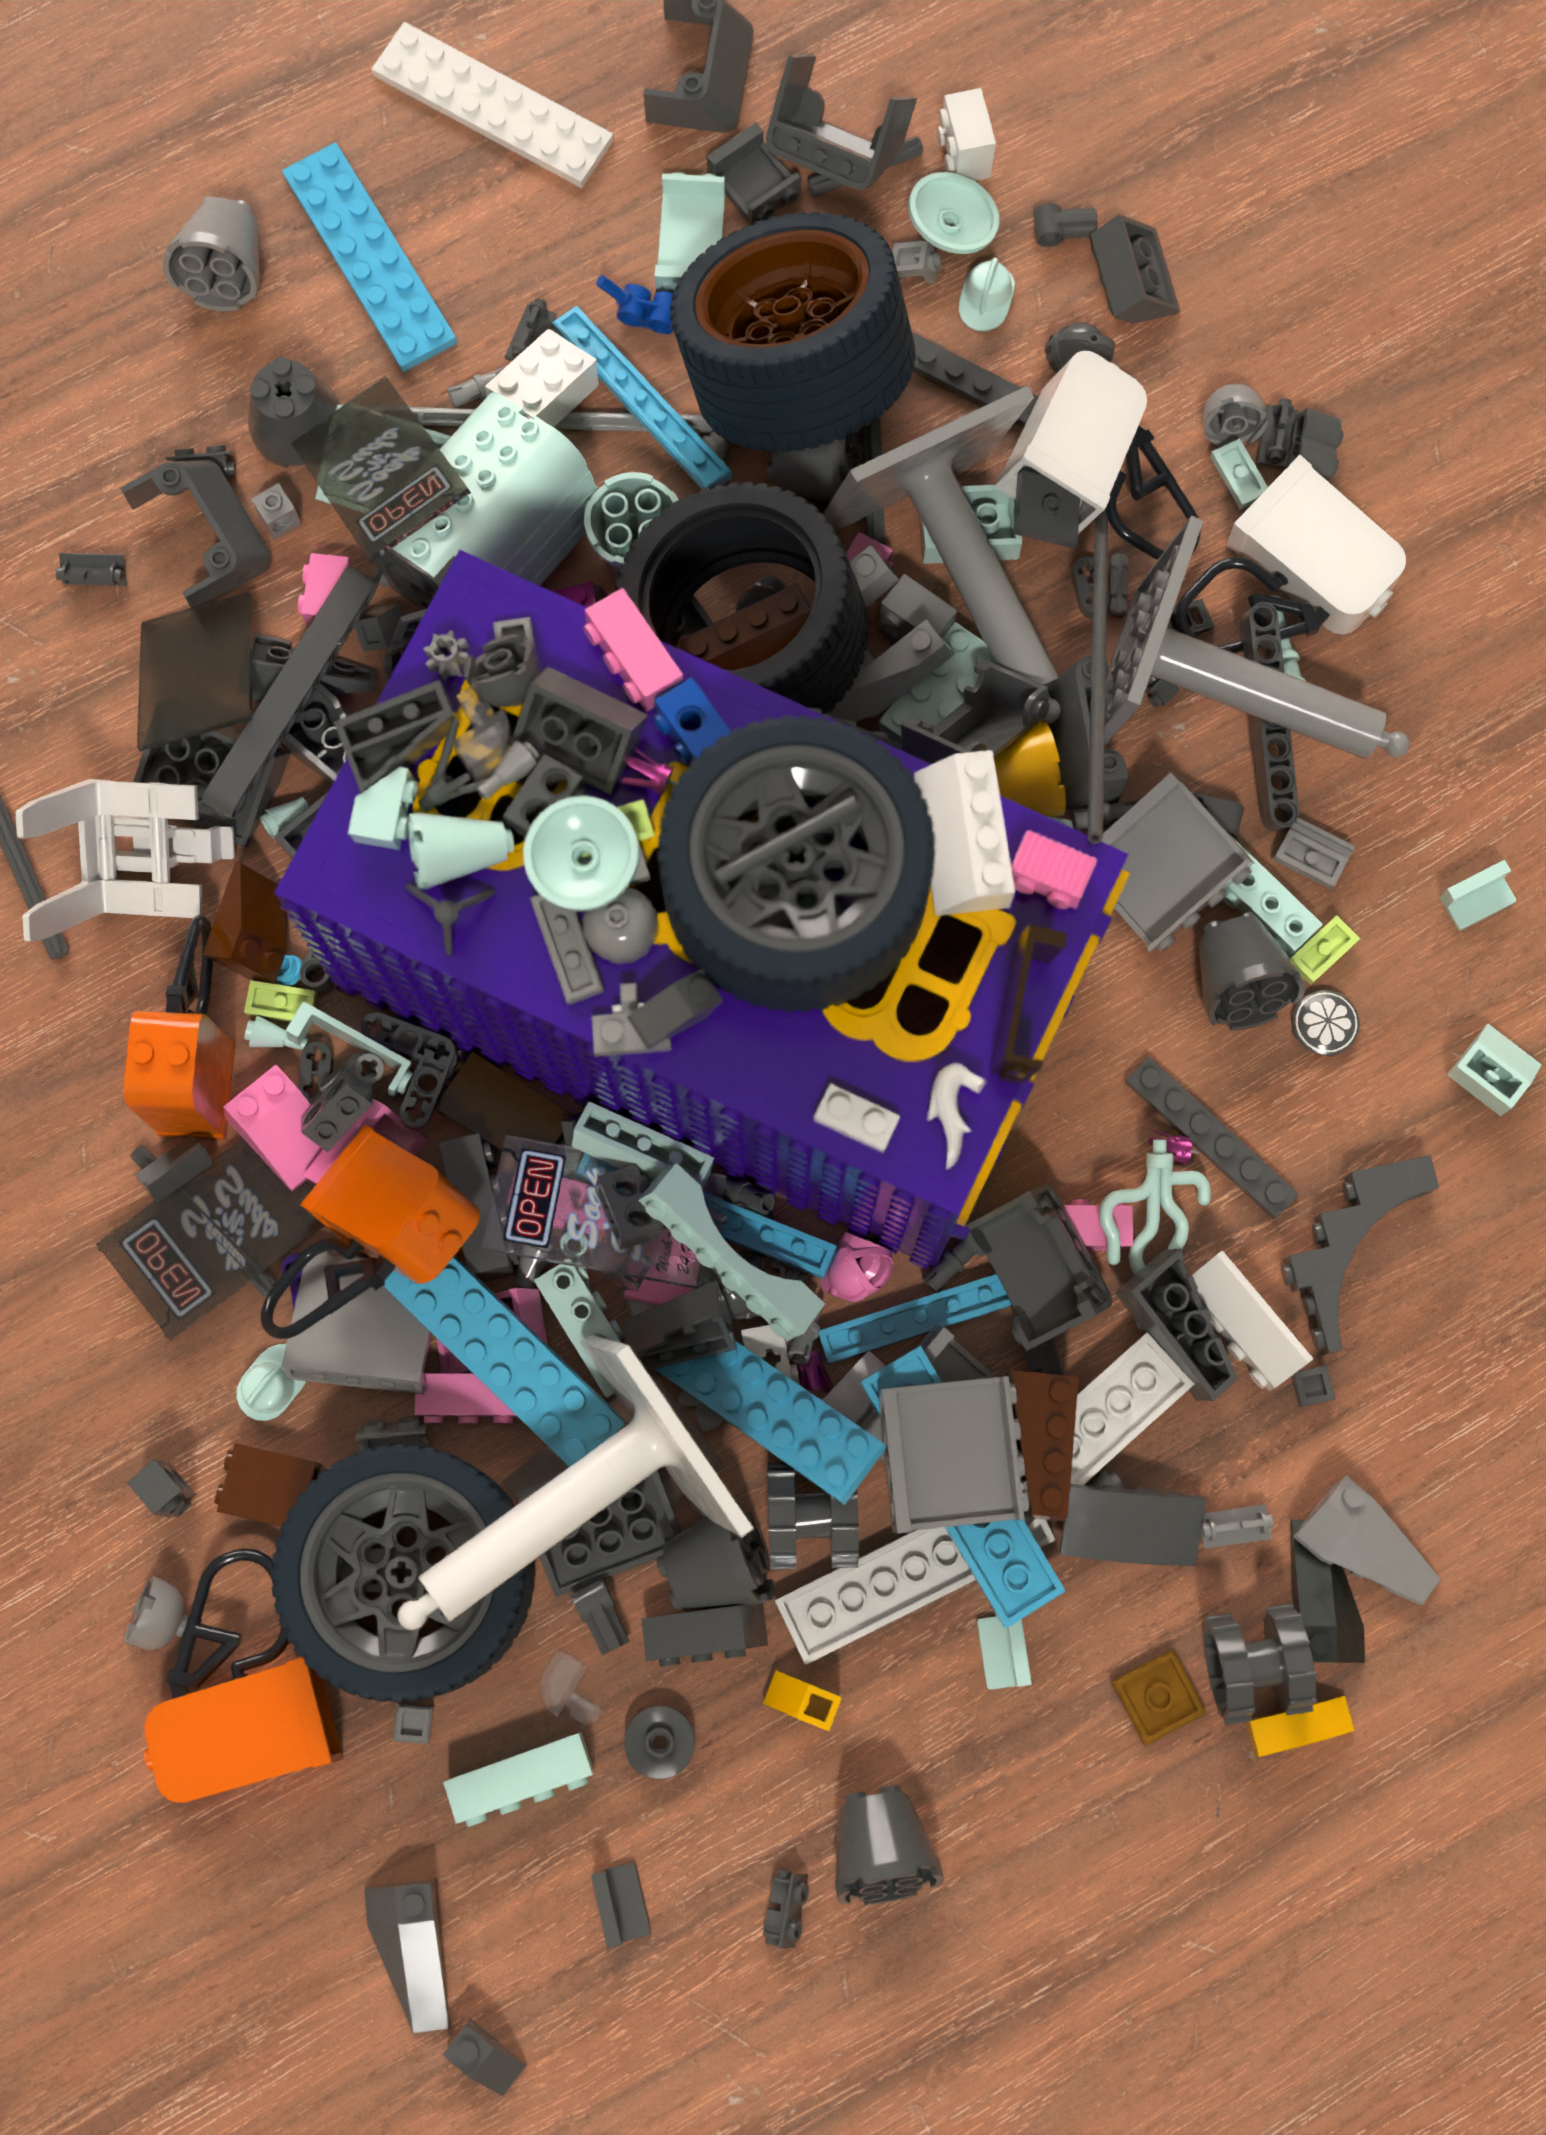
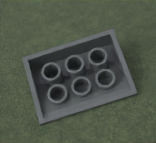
M177 701L159 704L133 782L197 786L199 819L183 820L203 829H209L214 826L233 827L235 843L242 847H247L261 821L260 816L264 815L281 782L290 752L278 748L241 809L232 819L204 804L202 798L209 783L242 731Z
M658 1469L539 1556L555 1597L590 1585L601 1578L605 1579L647 1563L663 1555L664 1543L681 1531ZM555 1477L517 1491L519 1504Z

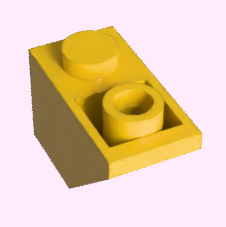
M775 1670L763 1704L811 1725L830 1731L842 1697Z

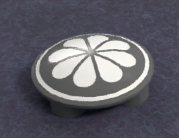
M1316 991L1304 997L1297 1005L1293 1014L1292 1033L1309 1051L1329 1057L1336 1056L1354 1043L1359 1032V1016L1354 1005L1345 996L1334 991Z

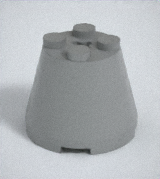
M211 196L205 197L200 206L169 243L162 262L164 275L173 289L179 288L194 298L195 305L209 310L230 312L239 310L242 304L255 298L260 282L259 225L257 219L251 213V206L247 202Z

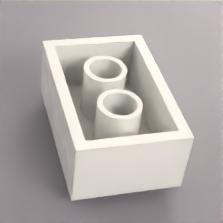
M547 329L485 386L486 397L492 392L498 393L522 407L528 417L533 419L536 416L550 426L555 427L599 386L597 359L555 332Z

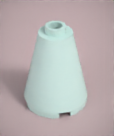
M411 813L408 815L410 819L408 821L411 859L414 861L415 867H418V872H414L418 890L428 889L504 862L508 859V852H514L511 829L505 830L502 822L422 813Z

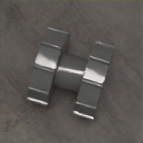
M767 1463L770 1570L797 1569L796 1539L830 1538L832 1568H858L859 1525L857 1489L845 1505L827 1492H795L794 1469L786 1463Z
M1293 1603L1267 1607V1613L1263 1617L1265 1639L1244 1642L1240 1625L1233 1619L1232 1613L1205 1617L1206 1623L1202 1627L1204 1633V1656L1217 1712L1223 1718L1225 1725L1252 1721L1251 1715L1255 1712L1253 1689L1274 1686L1278 1704L1285 1710L1286 1716L1313 1712V1705L1317 1703L1316 1672L1314 1671L1310 1640L1307 1637L1301 1613L1294 1609Z

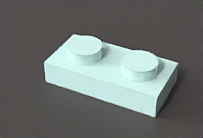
M1240 439L1211 452L1210 459L1240 510L1252 505L1268 488Z

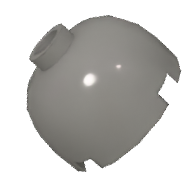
M1237 383L1225 385L1213 392L1203 408V426L1208 440L1219 447H1223L1237 439H1240L1242 442L1248 440L1249 445L1260 438L1267 427L1266 406L1260 394L1248 385Z
M628 887L618 898L609 904L593 910H586L582 921L584 937L591 950L601 958L615 964L633 963L646 956L659 933L658 915L650 900L639 891Z
M152 1576V1580H148L133 1610L135 1614L132 1622L135 1625L128 1623L124 1635V1643L140 1649L153 1650L168 1645L174 1635L182 1636L188 1617L183 1615L185 1601L182 1593L176 1586Z

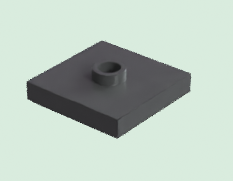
M1022 470L1018 474L1014 534L1073 549L1078 543L1081 499L1044 475Z

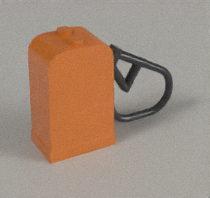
M204 915L195 916L190 923L173 984L167 986L165 993L167 999L166 1012L135 1011L130 1022L124 1075L125 1103L129 1109L155 1130L156 1135L159 1137L188 1138L192 1135L195 1139L227 1140L228 1121L225 1118L223 1106L230 1102L236 1042L230 1039L207 1016L213 960L203 956V952L212 926ZM201 932L202 964L198 989L193 961ZM198 998L194 1013L192 1010H189V1006Z
M364 1125L300 1204L340 1240L333 1238L320 1240L306 1248L294 1260L271 1289L263 1303L261 1324L264 1331L276 1339L295 1337L329 1314L334 1313L372 1287L376 1291L384 1286L385 1280L393 1270L414 1283H428L443 1271L473 1233L479 1223L480 1209L434 1166L382 1137L371 1127ZM329 1250L335 1251L348 1260L355 1258L359 1251L371 1256L370 1258L327 1265L324 1268L328 1300L289 1326L279 1327L274 1323L273 1313L278 1300L307 1263L315 1256ZM363 1274L362 1277L341 1290L339 1278Z
M243 1548L226 1552L215 1558L202 1573L174 1668L169 1669L166 1680L169 1682L173 1699L155 1706L148 1713L144 1723V1733L148 1749L144 1750L147 1769L149 1771L153 1770L160 1793L167 1800L175 1803L193 1801L305 1768H316L343 1760L324 1680L316 1675L315 1670L310 1669L304 1663L303 1657L287 1661L286 1664L248 1675L244 1672L268 1664L283 1653L289 1644L285 1636L287 1634L285 1629L281 1628L278 1639L268 1650L232 1662L231 1672L233 1678H231V1681L189 1693L188 1687L198 1689L239 1647L242 1638L240 1633L201 1624L206 1600L215 1575L229 1564L239 1561H251L262 1566L271 1578V1570H274L272 1558L255 1549ZM197 1638L221 1643L216 1651L194 1673L187 1672Z

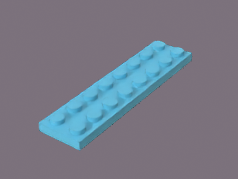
M336 142L281 170L283 177L402 372L457 344L456 336Z
M456 1256L451 1259L436 1278L428 1283H414L394 1270L385 1280L384 1287L569 1467L615 1435L626 1423L605 1400Z
M737 1341V1350L655 1369L844 1505L887 1448L883 1442Z
M918 1346L859 1383L880 1417L877 1389L942 1383L922 1347ZM1015 1519L945 1527L1004 1628H1008L1065 1592L1064 1587L1024 1520Z

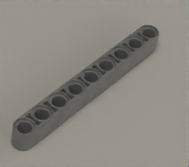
M351 566L345 569L209 783L202 798L204 804L232 819L237 815L372 600L379 584L378 581Z

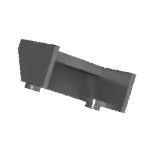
M663 0L664 18L666 20L712 26L704 74H684L677 82L675 93L644 88L646 122L720 133L733 131L740 119L753 44V26L751 22L725 0Z
M813 54L789 55L766 134L768 149L781 158L853 189L863 190L872 187L902 149L917 98L913 96L890 98L883 124L876 129L872 142H869L822 121L825 110L824 99L820 93L808 88L817 56Z
M195 460L164 463L120 488L132 510L161 494L175 496L189 489L219 538L220 542L211 546L204 555V565L210 577L182 592L193 612L260 576L270 568L272 558L269 549L221 469L213 461Z

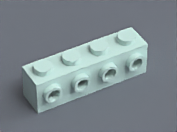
M1237 842L1254 861V864L1249 868L1252 873L1239 885H1236L1234 882L1224 890L1227 895L1223 902L1231 909L1236 908L1241 914L1253 912L1256 918L1262 922L1291 958L1317 933L1323 924Z
M588 1102L574 1128L573 1148L620 1169L637 1164L640 1174H645L651 1183L662 1170L674 1163L679 1164L698 1182L702 1190L710 1176L714 1157L592 1102Z
M567 1259L535 1279L534 1282L607 1398L614 1394V1392L584 1350L580 1341L592 1334L621 1343L620 1340L625 1335L615 1319L610 1323L607 1321L602 1312L607 1306L598 1291L590 1293L584 1282L589 1277L580 1262L572 1264L570 1259Z
M582 1732L448 1779L443 1783L456 1824L465 1821L467 1827L488 1820L486 1813L499 1809L501 1815L522 1808L520 1801L532 1796L536 1803L555 1796L553 1789L567 1784L570 1791L589 1784L587 1777L595 1772Z

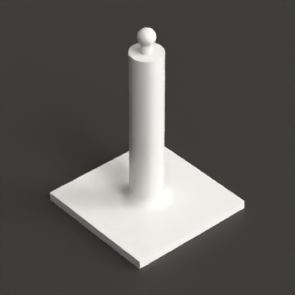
M590 1334L580 1341V1344L622 1403L632 1421L418 1578L428 1593L417 1601L404 1603L398 1611V1621L405 1629L416 1630L425 1623L427 1616L439 1607L450 1622L663 1466H665L697 1513L707 1516L713 1522L740 1537H743L754 1528L630 1347L623 1343Z

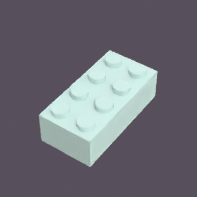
M954 622L943 639L955 655L895 701L879 721L878 732L888 733V739L902 744L901 724L911 716L934 727L963 704L964 688L967 686L973 687L979 676L974 673V667L984 659L996 664L983 640Z

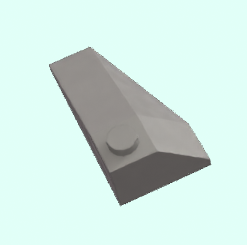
M1345 1476L1328 1489L1293 1536L1319 1560L1330 1565L1335 1563L1351 1571L1350 1574L1358 1578L1365 1577L1381 1584L1383 1589L1420 1606L1424 1604L1441 1579L1379 1504L1348 1476Z

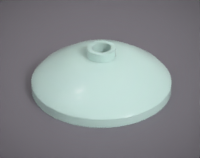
M951 172L933 173L917 182L910 194L908 211L915 229L925 240L941 250L956 254L974 253L988 246L997 233L999 213L994 200L981 185L968 177Z
M588 796L563 799L545 809L530 827L524 845V865L535 889L554 905L574 911L600 908L618 898L631 883L639 860L637 836L627 817L614 805L602 799ZM583 854L592 855V860L587 865L579 864V859Z

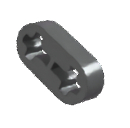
M1082 557L1073 566L1071 573L1072 583L1081 613L1085 617L1093 619V604L1087 603L1090 599V592H1093L1094 572L1091 575L1089 584L1085 574L1080 573L1083 567H1087L1088 572L1094 571V558ZM1107 590V608H1108V605H1109V594H1108V590Z
M318 1041L311 1042L302 1050L298 1089L311 1105L322 1093H317L316 1098L312 1099V1096L306 1092L307 1088L313 1087L314 1077L317 1078L319 1086L333 1072L334 1064L333 1054L329 1047ZM316 1050H320L322 1055L326 1057L325 1060L319 1061L318 1071H315V1064L309 1059L310 1056L316 1055Z

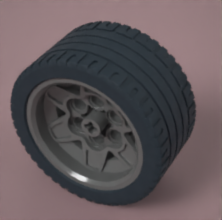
M799 715V718L781 716V719L776 720L772 717L763 719L761 723L755 721L746 724V728L743 729L739 727L731 731L727 737L723 735L715 741L712 747L710 745L701 752L699 758L695 757L689 764L688 771L684 770L679 777V784L675 785L670 793L671 799L666 803L664 808L665 817H662L660 824L658 859L663 895L671 928L679 945H682L683 952L689 960L693 961V965L697 970L703 969L712 984L716 983L718 988L728 994L730 992L738 1000L749 1001L750 1005L760 1007V1005L766 1006V1009L774 1011L783 1009V1012H794V1010L811 1012V1009L816 1008L818 1010L828 1009L830 1005L836 1007L844 1004L845 1000L850 999L852 1001L860 997L862 992L865 991L867 993L873 989L878 981L881 983L889 976V972L891 970L894 971L900 964L901 959L905 958L911 944L914 943L924 919L934 871L936 850L934 849L935 832H933V821L931 815H928L929 807L926 799H922V791L918 783L913 781V775L908 769H904L902 761L896 755L892 756L890 754V750L886 746L876 743L875 738L868 734L866 736L861 734V730L852 726L848 728L845 727L844 723L834 721V723L828 722V719L821 717L810 719V716ZM853 795L860 808L859 810L745 872L732 891L728 883L721 885L714 871L722 868L724 863L729 864L780 836L776 832L778 826L790 824L796 827ZM805 801L817 803L818 805L809 808ZM759 811V821L757 823L744 822L751 815ZM856 832L861 838L866 852L848 845ZM819 833H827L834 840L829 845L821 846L815 843L813 838ZM829 869H838L844 874V878L837 882H831L823 874ZM765 886H774L780 893L774 899H764L758 892ZM803 895H810L816 899L817 904L810 909H804L796 901ZM859 896L847 911L836 918L835 897ZM779 911H784L794 929L775 927L763 921Z
M404 1444L377 1446V1449L369 1448L362 1450L359 1454L354 1453L347 1456L344 1461L339 1460L331 1465V1469H325L320 1473L316 1481L312 1480L306 1487L307 1490L304 1493L301 1492L296 1499L297 1503L295 1506H291L287 1513V1520L282 1523L280 1528L282 1532L280 1537H277L275 1547H277L276 1553H273L272 1563H274V1570H271V1580H274L272 1596L276 1600L274 1606L276 1613H279L280 1616L279 1623L281 1628L285 1629L287 1633L285 1636L288 1642L294 1645L295 1648L293 1650L299 1657H303L304 1663L310 1669L316 1671V1675L323 1680H329V1684L343 1689L346 1693L351 1695L358 1694L360 1698L382 1702H406L431 1698L458 1690L478 1679L481 1675L488 1672L493 1664H497L501 1660L505 1652L513 1645L512 1641L514 1638H517L521 1632V1627L528 1616L526 1614L527 1609L531 1607V1597L535 1586L533 1582V1576H535L534 1560L450 1622L438 1607L427 1617L445 1625L426 1637L418 1639L421 1627L416 1630H408L402 1627L395 1613L396 1604L400 1600L417 1601L427 1594V1589L418 1577L434 1566L429 1559L432 1549L441 1546L446 1550L448 1556L515 1507L512 1502L513 1500L502 1490L503 1488L478 1468L456 1456L434 1448L411 1444L410 1446ZM427 1509L438 1513L452 1525L431 1531ZM386 1511L384 1525L381 1529L366 1524L371 1518ZM408 1527L414 1528L417 1532V1540L411 1547L403 1546L400 1541L402 1531ZM375 1544H381L385 1549V1557L378 1564H373L369 1559V1550ZM343 1560H345L353 1567L354 1571L342 1581ZM403 1563H405L407 1569H412V1575L405 1577L404 1583H402V1578L397 1576L398 1569H402ZM376 1579L382 1584L383 1591L378 1599L371 1600L366 1594V1587L369 1582ZM375 1615L377 1617L378 1635L370 1631L358 1619Z

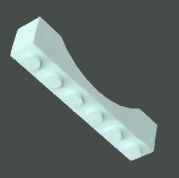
M674 1163L662 1170L638 1201L645 1206L647 1213L652 1218L661 1221L671 1231V1235L675 1240L685 1244L695 1253L697 1260L702 1265L712 1269L721 1278L723 1285L735 1291L746 1302L747 1307L752 1312L764 1318L771 1325V1329L776 1335L788 1341L804 1334L825 1305L801 1280L784 1279L767 1274L740 1257L723 1239L713 1223L705 1204L701 1185L679 1164Z

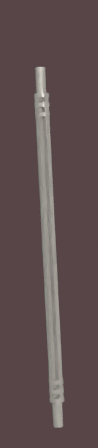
M397 406L395 408L399 410L393 412L390 411L391 409H375L372 412L387 416L386 413L389 411V413H395V415L389 414L388 417L418 426H461L476 409ZM571 411L554 427L555 429L648 432L631 413ZM679 414L696 433H711L713 431L702 415Z

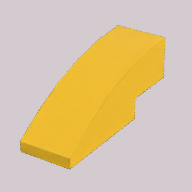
M1344 1695L1318 1701L1313 1705V1712L1286 1716L1285 1710H1281L1273 1714L1252 1718V1721L1245 1722L1253 1754L1257 1757L1305 1746L1355 1731Z

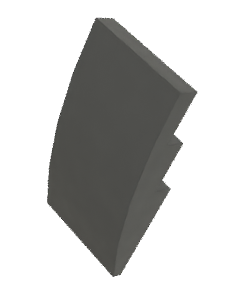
M1070 1483L1068 1519L1063 1523L1060 1555L1136 1564L1196 1566L1206 1497L1136 1487V1490L1107 1485L1099 1488Z

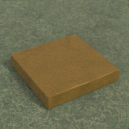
M1173 1649L1111 1681L1144 1746L1207 1714Z

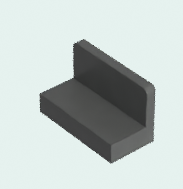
M190 1135L135 1175L154 1201L159 1203L210 1167L213 1162L204 1146Z
M631 1862L593 1872L591 1877L607 1949L620 1946L624 1941L649 1935L651 1930L636 1864Z

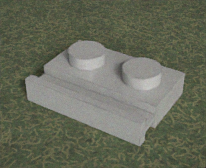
M1298 817L1297 821L1288 830L1273 861L1332 890L1355 846Z

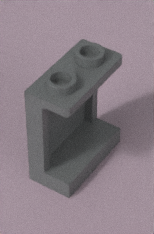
M754 123L706 156L707 173L718 177H725V195L750 225H754L755 222L760 220L766 221L769 216L774 214L775 210L784 204H791L801 193L800 175L798 173L791 175L775 154L768 149L764 142V131L757 123Z

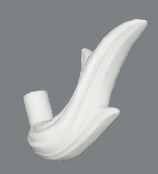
M950 1064L939 1072L934 1082L928 1120L938 1116L944 1126L948 1144L947 1169L954 1166L960 1155L963 1133L971 1131L963 1122L958 1112V1090L961 1085H964L976 1093H980L986 1082L985 1079L972 1073L962 1064Z

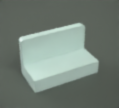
M1505 860L1448 888L1439 897L1458 930L1461 931L1516 902L1514 894L1504 879L1511 872Z
M997 1616L978 1619L977 1627L987 1689L1032 1685L1022 1619L1008 1628L1002 1626Z

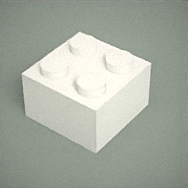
M981 88L944 95L943 109L939 110L941 127H937V137L939 145L945 146L947 153L944 155L946 172L960 174L974 181L991 178L996 141Z

